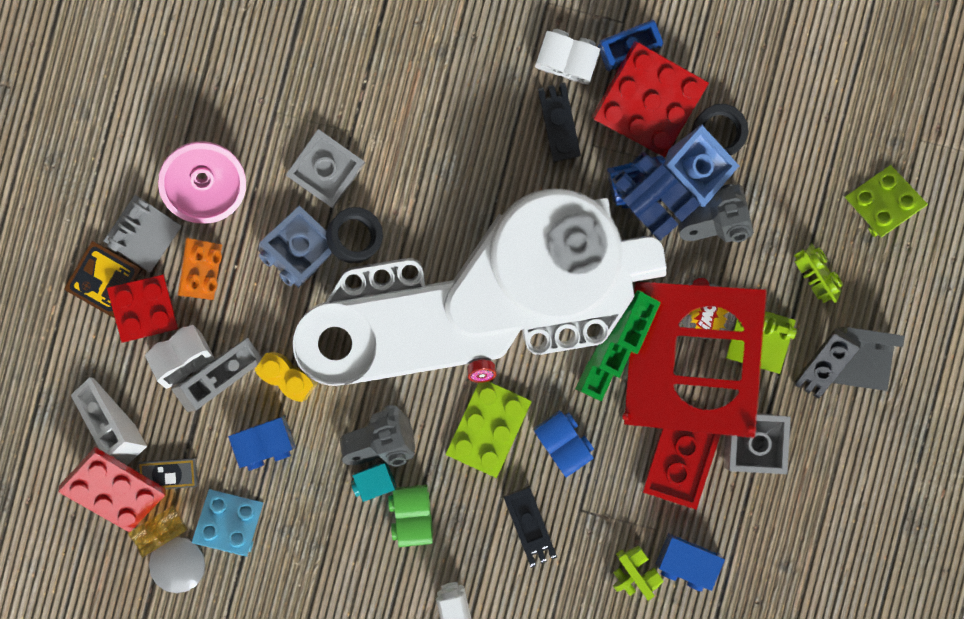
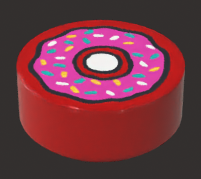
M484 359L471 362L467 366L468 379L473 382H487L496 377L495 364L490 360Z

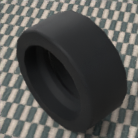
M714 104L702 111L695 119L692 131L700 125L705 126V123L713 116L723 115L728 117L736 127V137L731 145L724 149L732 156L745 145L748 137V123L743 113L736 107L728 104Z
M349 207L340 211L329 223L326 232L327 245L332 254L339 260L350 264L361 263L372 257L380 248L383 240L382 226L378 218L369 210L361 207ZM355 219L367 226L371 239L365 249L351 251L342 245L338 232L343 222Z

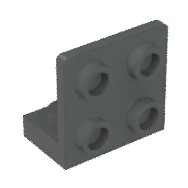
M838 327V330L860 341L861 345L857 353L832 383L883 391L888 390L894 347H903L905 336L850 327Z

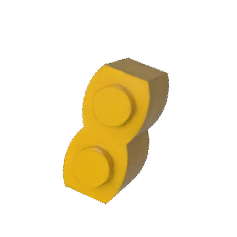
M277 352L265 353L255 368V372L263 381L279 386L282 393L294 401L303 402L307 400L318 384L307 376L302 369L294 368V365L287 357Z

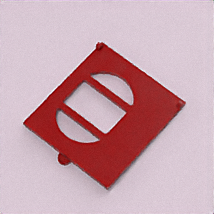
M705 278L694 280L692 285L635 281V292L637 290L661 303L639 353L631 352L629 356L625 413L622 415L624 425L755 438L767 290L710 286L709 281ZM703 307H719L732 313L740 321L744 330L740 332L680 327L679 324L694 310ZM690 336L744 341L741 380L675 375L677 337ZM682 384L737 389L739 393L727 405L717 409L705 410L696 408L684 401L674 386Z

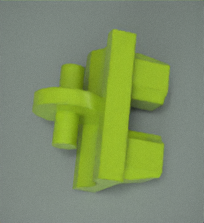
M636 546L627 552H624L623 549L617 552L616 555L628 574L625 575L620 568L613 572L618 579L613 585L616 592L625 589L629 596L633 595L636 590L632 583L635 582L648 601L655 597L653 591L664 581L654 567L642 576L636 568L649 560L640 546Z

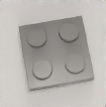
M318 129L286 176L331 208H334L364 166L365 161Z

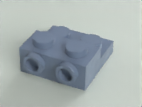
M300 205L273 229L258 246V251L261 252L258 256L261 261L269 267L274 265L281 271L279 276L288 286L294 284L298 288L319 269V266L332 255V252L327 245V231Z

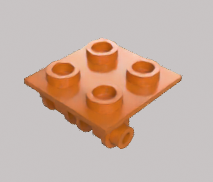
M186 238L178 296L214 300L217 289L218 269L222 259V244Z

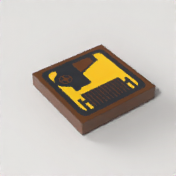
M91 241L64 290L115 318L107 288L136 281L143 269L101 244Z

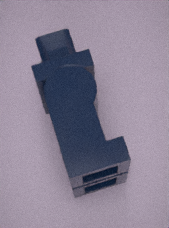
M642 152L632 162L641 172L631 179L625 171H622L612 181L619 191L618 195L660 242L679 225L658 202L660 199L681 222L701 204L657 158L653 159L645 152Z

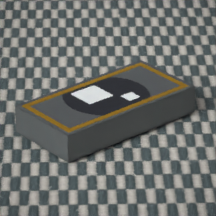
M196 458L138 462V472L165 489L198 486Z

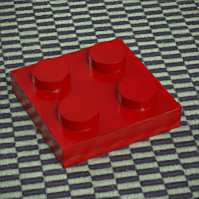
M165 274L107 288L121 343L178 329Z

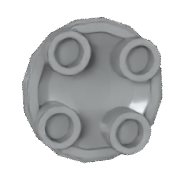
M173 537L165 539L151 553L149 561L150 575L156 585L163 590L173 593L189 591L205 575L204 555L197 544L191 543V538Z

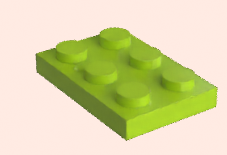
M490 381L478 382L445 455L497 478L532 401Z

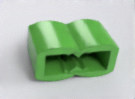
M428 485L398 487L393 490V495L388 496L390 512H395L396 523H391L392 540H398V547L433 544Z

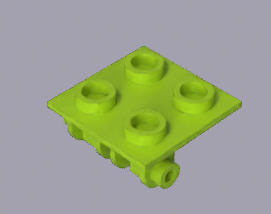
M891 165L845 196V199L870 225L868 230L872 236L876 237L879 235L881 238L928 205Z
M811 243L806 251L801 250L794 254L796 258L794 262L801 273L813 268L803 275L804 278L814 273L817 274V277L810 280L808 285H812L819 280L821 281L811 287L818 300L821 299L825 303L832 299L836 303L842 292L840 287L843 286V283L835 271L830 272L825 263L828 262V259L820 247L815 248L813 243Z
M765 311L761 369L778 374L781 373L790 339H794L796 336L797 328H794L796 320ZM737 319L734 331L741 332L744 328ZM731 340L726 358L743 363L744 341Z

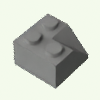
M757 413L755 438L725 435L723 467L729 471L787 474L790 416Z

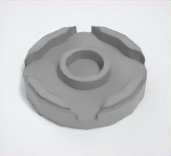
M579 214L566 216L556 222L550 230L547 240L548 254L553 263L564 272L575 275L589 273L597 268L602 262L608 247L607 237L601 225L592 218Z

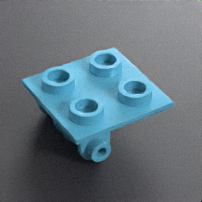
M209 489L191 543L247 557L248 552H251L254 541L252 539L264 503Z

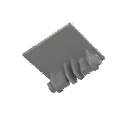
M134 195L104 239V242L112 250L119 251L151 273L182 226L137 195Z

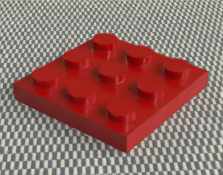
M634 41L594 111L592 118L653 152L666 157L668 150L672 147L709 82Z

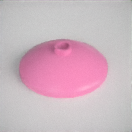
M203 141L182 145L168 155L159 172L158 186L164 204L173 214L189 222L206 224L222 220L237 209L245 194L246 178L240 161L231 151L221 145ZM205 173L207 177L199 179L197 174Z

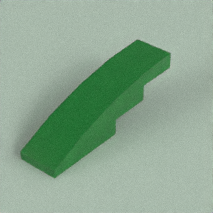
M637 290L635 292L634 298L608 338L595 349L575 390L602 402L613 376L620 378L631 352L639 353L661 302Z

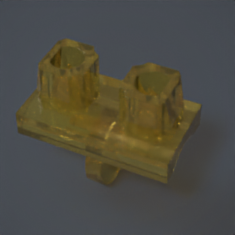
M172 506L135 528L128 535L136 544L143 558L188 529L175 507Z

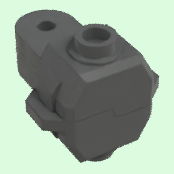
M740 184L722 186L705 207H697L682 222L676 217L679 224V235L681 239L686 241H695L718 235L726 243L731 241L742 242L754 233L743 186Z
M395 405L385 406L381 412L372 414L367 427L346 433L340 437L342 462L347 465H359L382 458L391 466L405 464L406 460L413 458L415 454L414 435L409 418Z

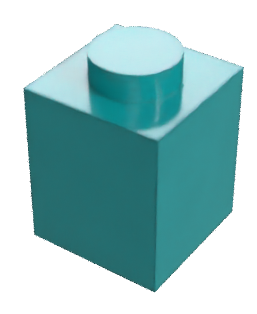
M385 461L355 472L353 474L354 480L351 481L355 496H361L363 502L391 492L397 487L390 467Z

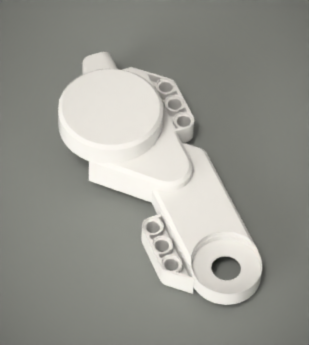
M564 189L536 191L520 198L503 215L499 214L454 280L425 285L422 266L414 258H404L347 269L326 302L311 308L300 320L293 337L294 356L299 367L311 379L321 384L339 386L470 364L476 360L498 359L506 354L520 330H522L527 348L537 355L599 345L608 338L634 298L632 282L666 276L664 249L662 244L652 237L644 236L620 240L618 230L610 217L607 198L592 200L582 194ZM576 214L590 217L599 223L606 234L608 245L600 265L589 273L578 275L564 272L557 267L550 258L547 247L549 232L556 222L566 216ZM414 265L418 269L417 276L412 279L405 278L402 274L403 267ZM377 270H386L390 274L389 281L384 284L378 283L374 279V273ZM351 274L358 275L362 280L361 286L358 288L349 287L346 283V277ZM591 324H600V332L597 336L590 337L587 335V329ZM341 327L350 334L352 349L345 358L330 360L322 355L318 347V339L325 329ZM565 328L572 329L573 335L570 340H559L561 330ZM536 333H542L545 336V340L540 346L530 344L531 337Z

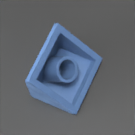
M700 125L668 150L664 167L700 202L701 207H705L737 170L739 165L704 126Z

